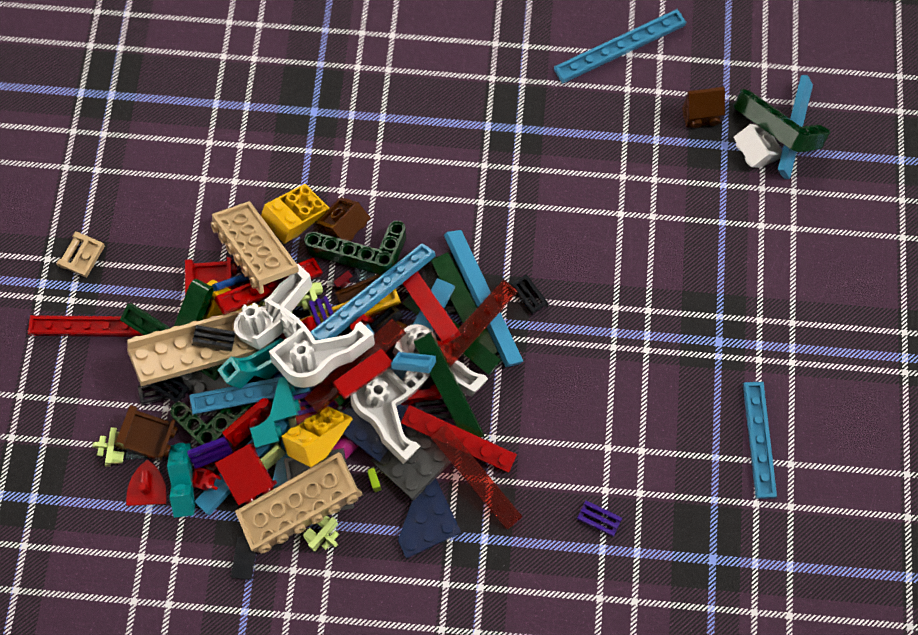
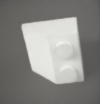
M749 124L733 137L737 142V148L743 152L746 157V163L751 167L761 168L781 158L782 149L776 139L758 125Z

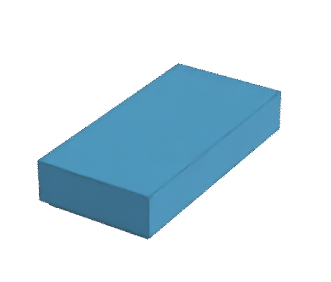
M398 352L391 362V367L395 370L430 373L436 363V357L433 355Z

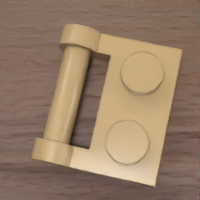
M75 231L72 236L73 240L63 257L56 264L63 269H68L87 278L105 245L100 241ZM83 242L74 259L70 263L69 260L71 259L79 243Z

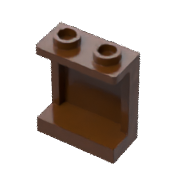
M130 405L115 446L162 461L163 456H168L171 445H168L169 439H174L178 428L174 426L176 420L172 419L170 422L137 411L138 407Z

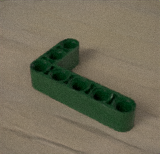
M741 89L733 105L737 111L796 152L822 149L830 135V130L821 125L799 126L759 96L746 89Z
M401 221L391 222L379 249L317 232L308 233L304 241L307 253L311 256L382 275L397 263L406 241L405 224Z
M196 278L193 279L188 287L174 326H182L193 321L203 320L214 288Z
M256 376L250 383L266 379ZM182 402L173 404L170 412L176 422L200 445L206 444L204 439L207 436H213L212 441L224 437L222 432L256 403L222 409L207 425L196 414L193 415L192 410ZM235 408H241V412L238 415L232 414ZM185 410L183 416L177 417L178 411ZM221 422H227V426L224 429H218V425ZM193 423H199L197 429L190 430Z

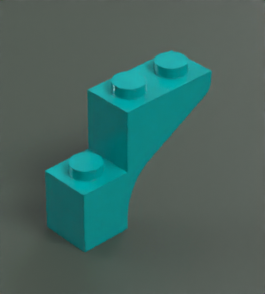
M279 339L248 357L235 358L231 356L218 371L227 384L240 389L254 375L268 380L278 371L271 361L269 351L285 339Z
M281 377L278 380L269 417L262 424L250 428L255 448L259 449L281 442L282 429L276 423L299 416L298 411L301 410L298 399H294L293 392L296 391L295 386L290 384L285 377Z
M177 443L171 445L167 468L171 482L169 498L174 518L192 516L195 512L196 503L194 502L192 462L187 453L188 450L192 449L191 443Z

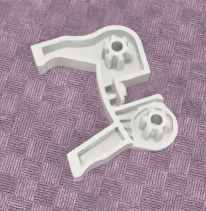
M297 264L299 272L289 275L287 279L281 282L273 293L264 300L265 306L258 307L257 304L253 303L250 306L244 305L242 307V312L239 313L234 321V330L241 341L258 350L283 333L287 339L269 351L271 361L290 384L300 388H307L322 382L337 367L354 361L375 345L374 334L362 322L356 324L355 329L347 335L315 341L308 328L291 313L312 287L310 274Z
M420 324L406 327L401 332L393 353L395 355L398 352L419 354L413 341L431 332V330ZM443 352L461 390L472 397L485 384L488 378L485 375L471 371L463 363ZM389 368L352 394L350 400L357 415L374 427L381 443L404 464L420 446L405 437L396 406L416 393L426 382L430 373L407 371L405 373L406 376L401 380Z

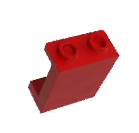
M227 257V261L194 263L193 259L185 260V295L190 283L195 278L204 283H208L211 280L221 282L233 278L234 274H237L236 263H233L231 257ZM237 284L230 286L228 288L231 290L237 288Z
M254 441L215 463L238 505L244 502L246 505L257 499L255 496L260 493L264 495L273 490V486L277 484L276 480L273 481L259 458Z

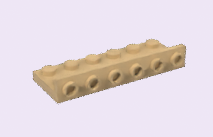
M250 201L212 214L213 222H211L213 232L218 234L220 242L224 243L228 253L234 256L236 265H240L244 276L250 279L252 288H256L260 294L264 293L263 285L299 272L296 262Z
M242 310L233 311L226 315L212 316L201 321H193L182 326H174L163 331H154L151 334L135 336L127 340V352L141 386L224 364L231 356L244 358L256 353L257 349L241 341L236 333L232 352L192 345L196 325L235 331L234 321Z
M338 452L235 512L251 550L262 554L271 550V546L286 542L289 539L288 537L294 533L299 534L305 531L306 527L310 524L321 522L326 515L339 512L342 506L358 501V497L363 494L357 489L342 454Z

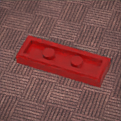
M381 348L335 380L333 385L343 398L347 399L391 368L392 361Z

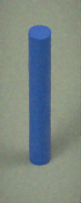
M242 274L212 284L214 291H218L250 279Z

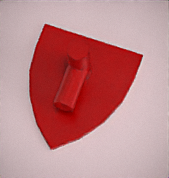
M148 459L138 467L129 482L126 506L167 504V491L163 476Z

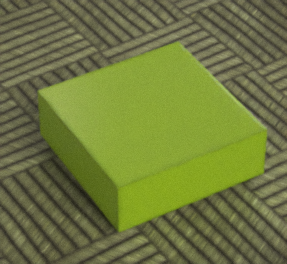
M375 468L369 469L367 473L373 491H381Z

